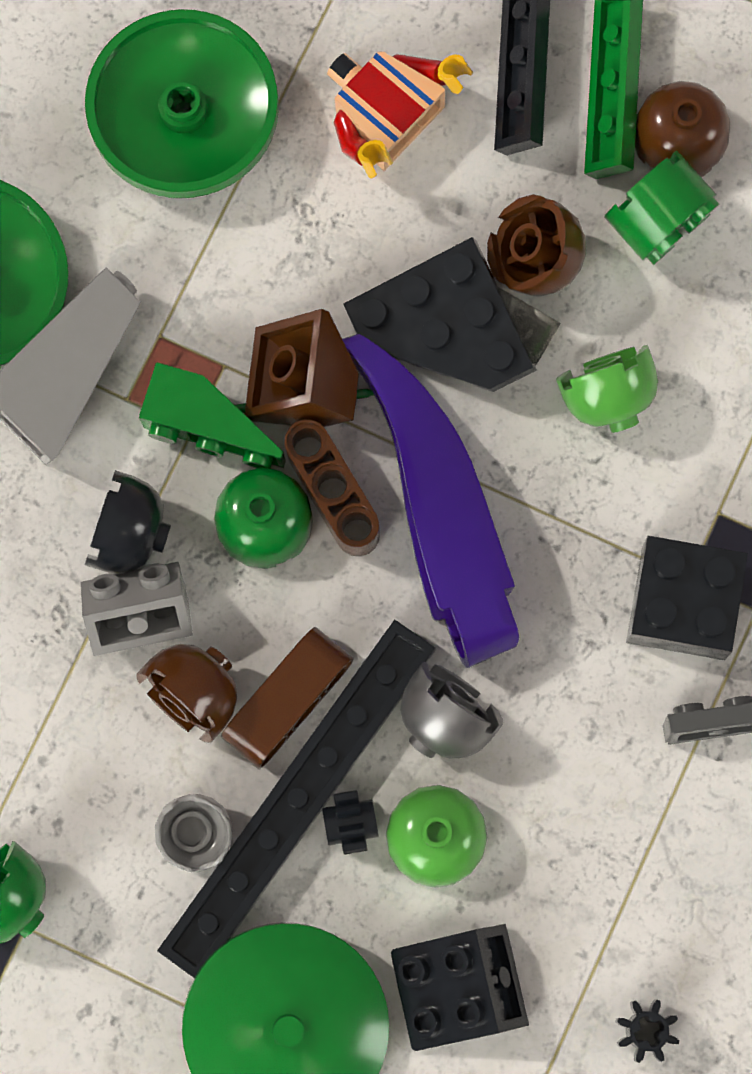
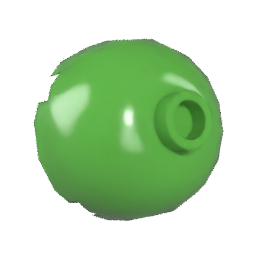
M643 345L638 353L635 347H630L583 363L585 374L573 378L571 370H568L556 378L562 398L570 413L580 422L593 427L609 425L611 433L626 430L639 423L637 414L651 405L656 396L658 385L656 368L648 345Z
M432 785L417 788L399 801L390 814L386 838L389 855L399 871L417 884L436 888L454 885L473 872L483 858L487 832L484 817L471 798L458 789L442 785Z

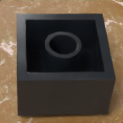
M648 535L642 546L626 643L725 661L733 651L748 553Z

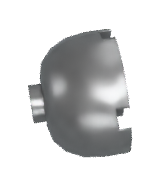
M422 662L409 680L403 692L400 708L403 723L412 734L409 738L410 744L421 754L429 758H433L436 753L449 759L465 758L479 752L502 727L503 718L492 704H490L486 711L479 705L475 698L479 696L480 692L472 685L437 664H434L429 671L427 662Z

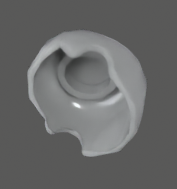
M188 794L172 800L159 814L155 824L156 845L168 863L187 872H197L216 867L223 861L232 845V821L224 806L213 798L201 794Z

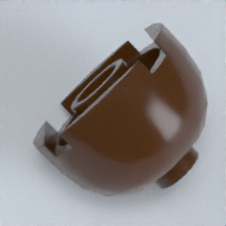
M677 81L662 85L646 98L637 114L635 149L639 159L644 165L646 162L651 168H655L667 157L670 159L672 154L678 151L701 177L705 176L723 157L729 143L730 119L725 104L714 91L699 83Z
M534 194L518 198L504 208L498 217L503 222L499 226L497 235L491 232L487 242V261L493 277L513 291L538 297L556 293L569 285L580 272L586 256V238L578 218L559 202Z
M176 644L153 656L137 673L139 684L146 678L152 684V689L147 693L150 699L176 724L187 732L194 726L205 731L199 738L203 742L211 743L233 716L237 702V690L234 680L228 673L232 668V664L214 647H209L205 652L194 645Z

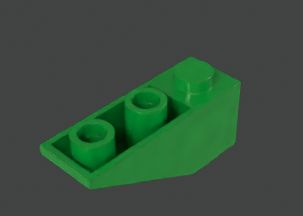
M156 362L139 414V419L144 429L149 430L148 436L169 444H176L178 438L196 443L195 449L197 451L214 457H223L224 452L243 456L242 463L256 469H271L272 465L284 468L286 459L283 451L204 375Z

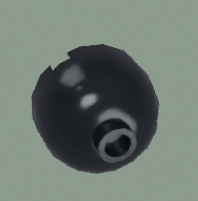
M115 470L112 481L121 483L118 492L112 490L107 492L90 545L92 548L99 549L98 557L88 554L85 566L105 572L121 574L135 571L144 566L153 550L162 553L171 525L162 522L164 504L159 493L149 483L135 476Z

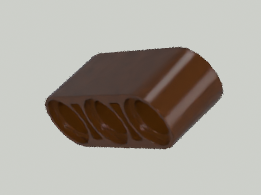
M313 420L295 422L289 427L284 443L292 468L339 547L351 556L369 554L376 548L380 538L379 521L374 509L326 429L320 423ZM306 437L315 438L321 443L319 451L309 457L301 456L294 450L297 442ZM331 478L339 479L346 485L344 493L334 499L326 498L319 492L321 484ZM353 520H363L371 526V532L365 539L354 541L347 538L343 533L346 525Z
M313 627L223 730L221 737L256 768L261 769L340 680L352 664L354 658L320 629Z

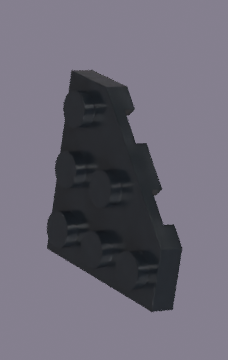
M473 237L343 304L357 334L368 338L393 358L408 362L414 366L473 384L491 392H495L537 371L483 253Z

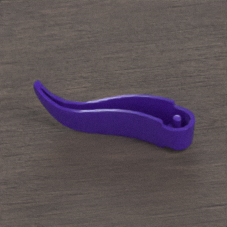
M360 334L343 338L342 340L356 369L379 403L391 432L415 559L433 620L436 622L445 621L456 653L466 668H470L515 648L519 641V633L506 597L512 592L515 584L474 466L460 436L447 415L426 388L400 362Z

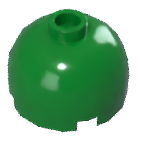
M257 468L240 473L226 484L217 499L214 522L218 538L231 557L249 567L268 569L276 567L277 564L284 563L290 558L292 560L301 553L311 536L313 515L309 498L296 480L279 470Z
M12 841L11 846L6 843L0 848V944L8 942L18 933L23 938L28 937L44 918V914L39 908L46 895V879L40 865L15 841Z

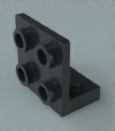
M506 924L470 930L396 948L391 951L392 963L412 1050L429 1049L529 1026Z

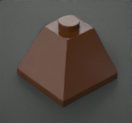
M318 309L255 327L244 412L251 421L293 425L301 420H313L320 423L323 427L354 420L359 373L329 311Z

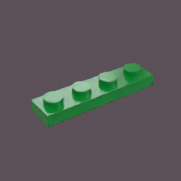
M595 0L584 168V174L594 179L634 170L643 0Z

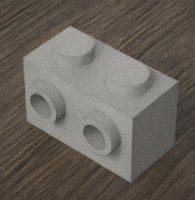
M179 562L151 564L140 570L116 575L102 574L92 580L81 582L82 617L93 656L193 636L189 601Z

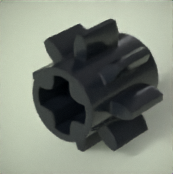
M357 790L333 794L335 806L322 808L328 846L342 844L344 855L368 851L366 839L379 837L373 800L359 801Z
M654 1000L650 1005L649 1011H642L637 1001H631L630 1006L634 1015L629 1020L625 1018H616L615 1020L618 1025L626 1027V1037L621 1038L617 1042L618 1047H626L630 1044L636 1048L634 1061L638 1063L644 1059L645 1051H652L654 1057L659 1062L664 1061V1054L661 1048L666 1042L669 1044H679L680 1042L676 1037L669 1035V1025L674 1024L678 1020L677 1015L664 1018L658 1014L661 1007L660 1000ZM642 1017L647 1022H657L660 1029L654 1033L656 1042L652 1045L647 1040H637L634 1033L641 1029L639 1019Z

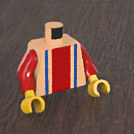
M380 51L364 67H361L346 53L341 54L331 64L327 75L342 87V90L335 97L336 115L333 122L342 152L363 166L367 176L371 179L377 176L373 167L375 164L385 171L445 108V89L442 86L447 85L454 94H459L462 91L463 86L457 77L463 74L470 76L473 74L467 62L462 56L456 54L440 61L401 54L390 56Z

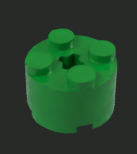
M675 151L670 159L668 157L636 183L626 193L627 200L619 207L615 204L605 214L604 218L642 261L648 259L655 265L683 237L679 232L680 229L684 228L690 234L711 215L710 213L719 203L714 198L717 194L678 151Z

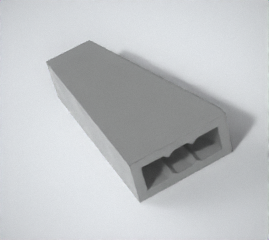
M107 267L101 271L0 371V420L45 465L59 455L141 303L134 296L137 292L135 286L119 271L113 274Z

